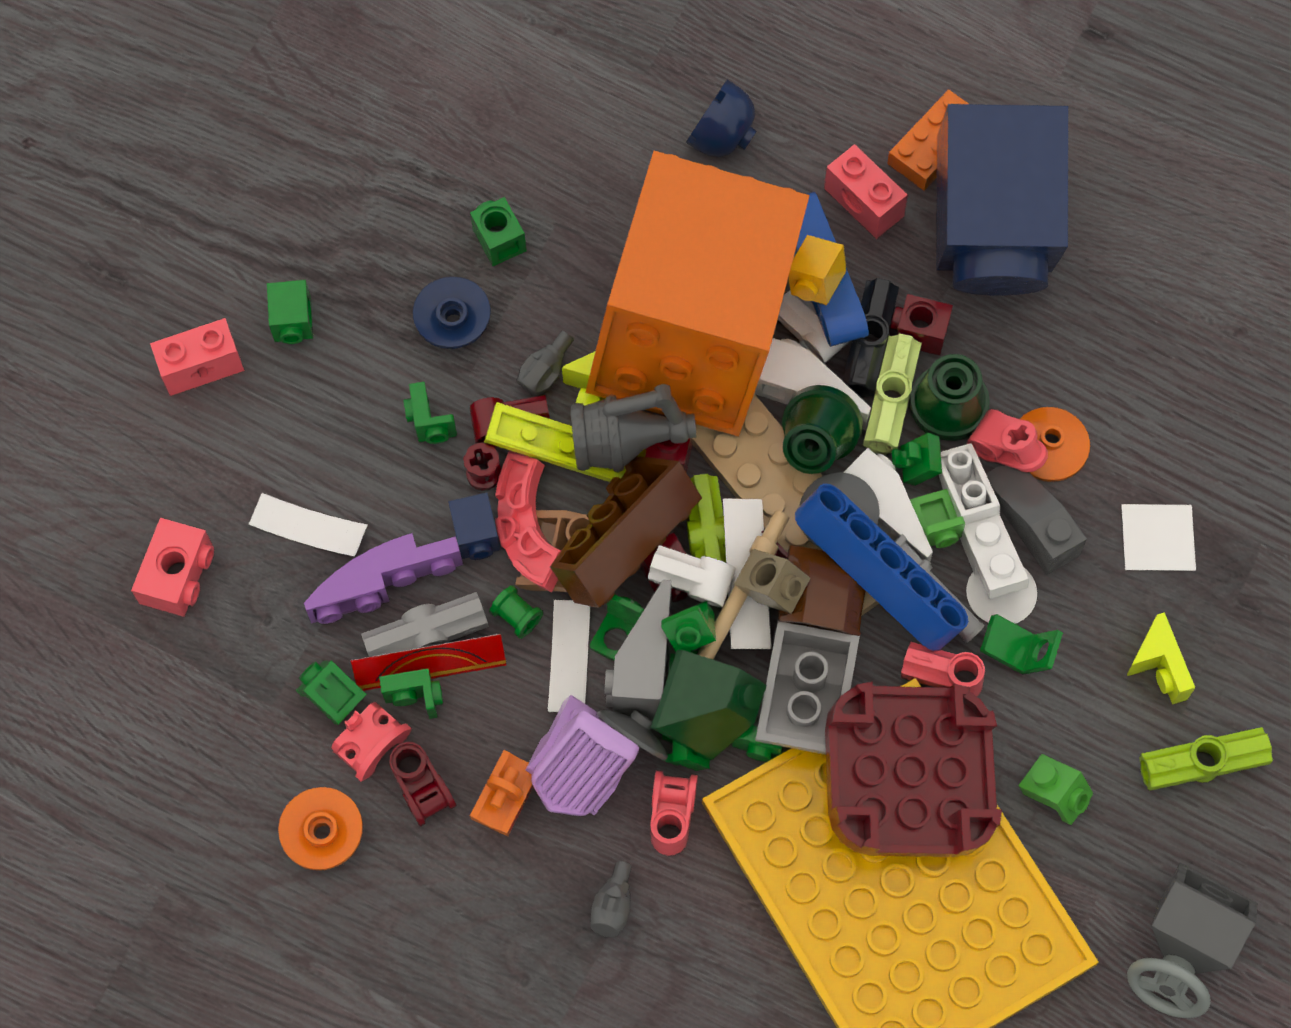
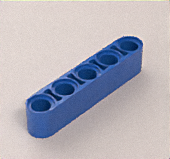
M815 191L807 193L810 196L794 257L807 235L836 243ZM846 268L845 275L827 305L812 301L830 347L869 336L863 308Z
M831 484L820 485L798 507L795 512V520L802 531L923 646L933 651H939L967 627L969 622L968 615L961 604L837 487Z

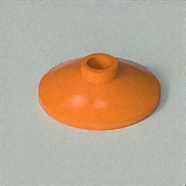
M1042 407L1034 409L1020 418V420L1029 421L1034 425L1037 430V440L1042 442L1048 451V458L1045 464L1036 471L1029 472L1034 478L1047 482L1062 481L1072 477L1081 470L1090 452V439L1085 426L1076 416L1060 408ZM1047 434L1055 435L1059 441L1057 443H1050L1046 440L1045 436Z
M318 787L298 794L287 804L280 817L278 833L283 850L293 862L310 870H328L341 865L354 854L362 838L363 822L359 809L350 797L333 788ZM321 826L330 828V834L324 839H319L315 836L316 830Z

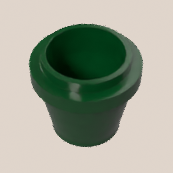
M948 354L937 359L928 370L917 378L910 395V412L918 427L925 433L937 435L940 440L955 441L971 436L989 410L990 404L989 392L982 380V374L978 365L970 358L960 354ZM946 384H958L961 388L953 390L948 388Z
M813 385L798 391L788 402L782 417V427L785 434L783 440L784 456L792 467L807 474L824 472L836 460L847 456L857 445L863 428L862 416L856 403L846 393L831 386Z

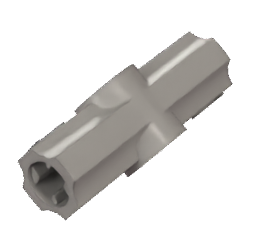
M477 592L439 606L434 604L416 606L405 612L400 620L364 632L361 636L369 657L449 643V641L483 630L489 627Z

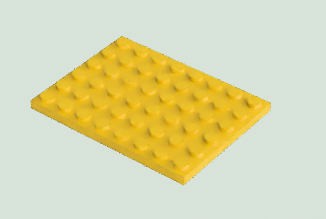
M915 678L900 687H921V685ZM793 748L702 798L704 808L837 1028H993L1097 966L1099 963L1003 813L1000 826L996 828L990 840L968 855L957 857L870 856L856 853L842 844L831 828L828 815L826 755Z

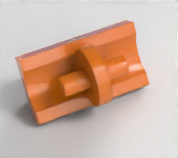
M503 750L470 814V819L509 836L533 789L531 782L532 774L526 771L529 762Z

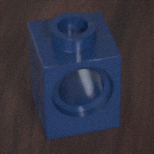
M487 492L448 501L462 559L481 560L490 557L493 552L501 550Z

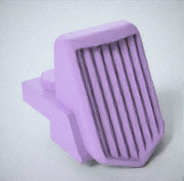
M572 695L563 702L549 732L541 738L526 771L532 774L531 782L549 812L574 816H584L589 813L595 815L615 791L623 773L635 760L639 747L596 715L597 712Z

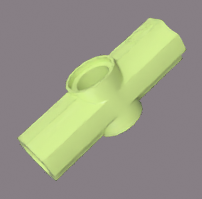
M900 333L895 336H888L863 446L871 449L872 452L887 455L892 453L893 449H898L921 349V342L915 340L913 336ZM894 390L900 393L901 397L891 398L885 395L884 392Z

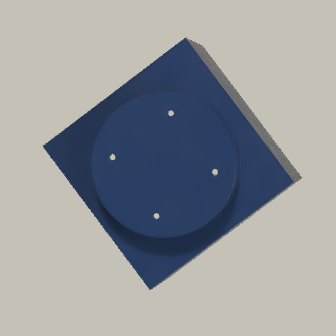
M948 104L937 135L936 270L953 271V288L970 294L994 296L1021 295L1046 289L1048 287V272L1054 270L1068 248V106Z

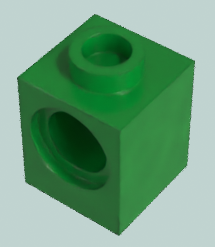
M505 197L496 201H486L480 204L476 210L470 212L473 232L492 267L527 251L525 233ZM494 226L505 227L503 230L499 232H492L489 230Z
M306 280L267 283L268 319L274 342L296 344L303 341V339H313L311 295Z

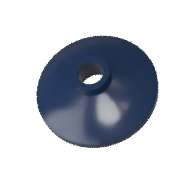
M444 277L431 282L421 290L413 306V320L419 334L430 344L446 349L461 348L475 342L487 329L491 316L490 303L485 292L473 281L462 277ZM450 315H458L460 317L455 322L446 321Z

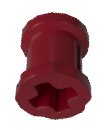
M476 443L470 446L463 458L468 482L475 489L482 491L496 487L501 472L498 452L493 446H488L485 443ZM484 463L487 469L481 470L478 465Z

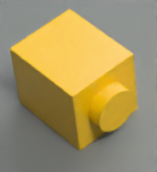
M807 235L793 258L789 273L791 295L805 301H814L827 305L846 273L844 245Z

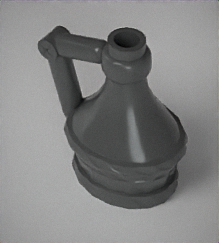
M666 384L657 385L654 391L617 399L616 395L610 394L606 396V399L588 405L583 403L571 405L572 432L578 470L585 471L590 469V467H600L621 472L644 449L656 443L671 440L672 443H684L688 441V438H697L695 415L686 414L681 411L671 394L670 386ZM657 407L663 411L665 416L652 415L641 410Z

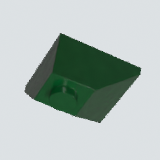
M677 650L651 728L704 759L713 760L755 723L767 685L740 668L685 650Z

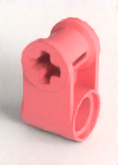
M994 409L986 412L967 441V444L972 443L977 456L988 462H997L1018 469L1021 472L1036 471L1045 464L1048 458V451L1044 444L1037 440V430L1032 423L1008 416Z
M656 770L652 795L651 843L660 854L667 856L676 855L687 845L691 813L694 812L698 775H691L690 778L664 776L663 771ZM670 824L680 829L681 833L671 839L662 837L658 832L661 827Z

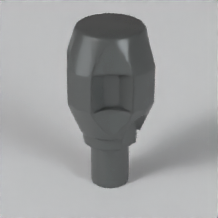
M562 330L551 345L548 344L545 348L543 347L529 355L520 367L517 383L535 397L551 389L560 376L562 360L565 357L563 354L572 344L574 338Z
M616 862L612 878H609L595 895L591 908L590 926L599 935L605 937L618 936L627 923L631 904L628 879L632 866L627 862Z

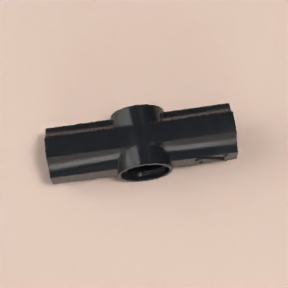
M881 278L866 280L861 300L869 334L875 335L879 340L869 342L860 338L851 342L842 379L860 398L874 396L876 383L899 292L898 286L892 284L890 280Z

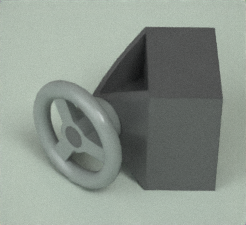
M1179 863L1156 907L1152 922V929L1163 959L1142 958L1130 965L1127 971V979L1133 992L1150 1007L1170 1016L1196 1018L1205 1014L1210 1007L1211 998L1208 989L1195 974L1232 969L1256 924L1258 903ZM1145 971H1157L1154 978L1140 975ZM1188 987L1197 997V1003L1195 1004L1185 996ZM1151 991L1158 992L1162 996L1171 999L1174 1003L1160 998Z

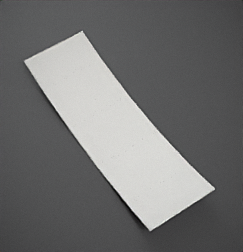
M264 493L261 494L249 522V525L278 536L354 557L367 528V524L348 521L305 509Z
M554 600L548 712H559L563 702L570 695L585 704L590 606L574 603L573 600Z

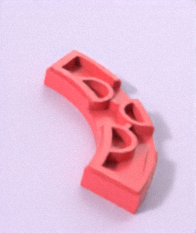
M509 451L503 463L495 497L498 499V517L495 518L497 535L501 546L506 550L512 561V565L531 582L552 593L558 578L550 566L561 550L553 547L544 537L536 514L537 488L545 465L537 459Z

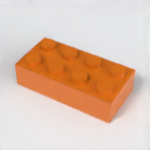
M949 89L889 152L887 164L923 191L937 178V135L948 104H969Z

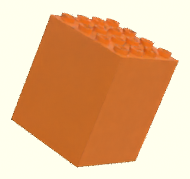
M653 151L607 303L585 393L602 398L612 394L616 395L617 399L654 391L657 385L666 384L670 386L671 394L681 411L686 414L695 415L696 425L739 437L770 350L810 195L796 192L791 188H783L758 181L753 177L741 176L720 170L711 165H703L685 160L673 154ZM657 407L645 409L664 415L663 411Z

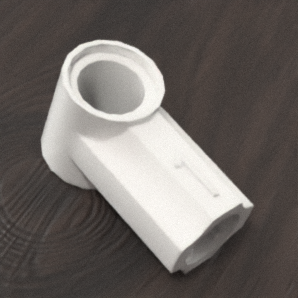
M790 290L783 296L777 320L799 339L800 345L803 348L810 350L822 363L825 364L849 343L846 342L830 347L812 302L791 295Z
M659 545L650 566L648 580L660 584L662 580H671V588L689 593L688 596L697 601H707L709 605L722 608L736 568L714 558L702 556L699 559Z

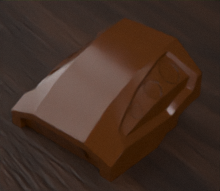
M790 545L787 559L808 575L810 580L792 614L779 610L777 623L778 621L860 636L862 609L866 591L824 551Z

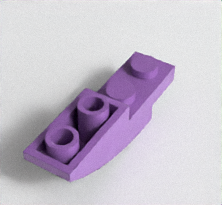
M410 533L385 542L359 555L334 572L304 602L311 623L328 624L338 621L342 618L343 614L357 610L361 613L377 610L381 607L382 603L389 602L387 586L404 587L414 583L417 578L429 574L442 576L453 572L457 566L463 565L456 536L416 547L413 534Z

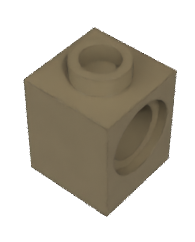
M753 549L734 585L757 603L792 614L810 577L788 559Z

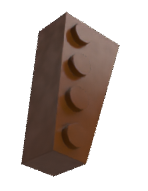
M637 456L625 466L626 472L621 479L614 477L606 487L609 496L605 502L593 505L586 515L590 523L586 528L576 530L550 566L574 603L600 608L609 602L617 588L628 577L634 575L639 570L641 563L653 550L666 541V536L678 523L690 516L693 507L702 497L679 461Z

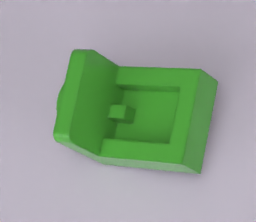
M947 489L910 499L930 546L935 545L936 548H945L955 544L962 537L965 521L963 516L957 517Z
M1044 754L1040 755L1018 785L1024 795L1055 809L1062 821L1069 825L1073 824L1078 815L1086 810L1093 795V791L1081 771Z

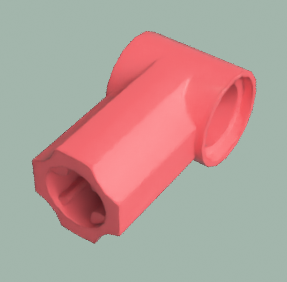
M910 642L905 655L901 678L910 681L916 678L919 683L935 688H950L954 684L970 687L969 692L978 696L983 689L985 666L983 661L973 653L962 652L953 654L943 650L933 651L921 644ZM963 670L969 671L976 676V679L968 683L961 682L955 677V674Z

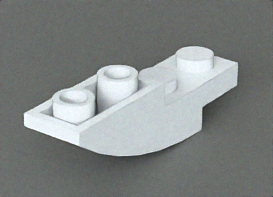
M972 443L942 451V474H939L943 490H948L957 517L963 516L965 528L960 540L975 575L979 574L989 599L1028 588L1029 578L1001 519L1000 504Z

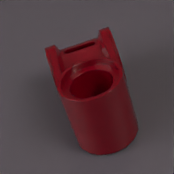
M404 742L398 744L392 750L389 760L391 770L419 826L426 824V818L446 807L453 809L457 806L440 774H437L420 745L414 742ZM404 758H418L421 761L419 768L412 773L400 771L399 765Z

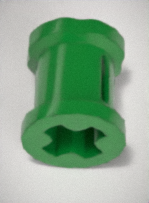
M514 585L504 589L496 597L489 609V613L492 616H500L515 629L514 634L519 639L527 636L537 626L544 613L541 608H533L518 595V589Z

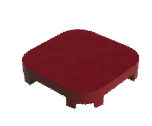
M872 681L857 684L835 701L827 714L825 726L827 799L831 828L842 844L856 853L870 856L957 857L972 853L990 840L996 828L1000 826L1002 809H997L992 734V730L997 727L994 711L989 712L982 700L969 692L970 687L957 684L952 685L950 688L873 686Z

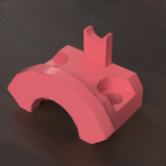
M373 702L361 714L356 710L354 711L353 716L344 722L346 729L334 741L331 748L336 755L356 772L355 777L362 782L375 772L378 762L390 748L406 740L412 728L406 723L401 725L379 704ZM388 719L386 724H380L381 720ZM350 753H355L354 758H347Z

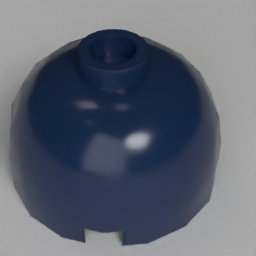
M727 79L686 143L699 152L713 157L729 155L738 146L745 150L757 132L751 127L755 118V108L749 95Z

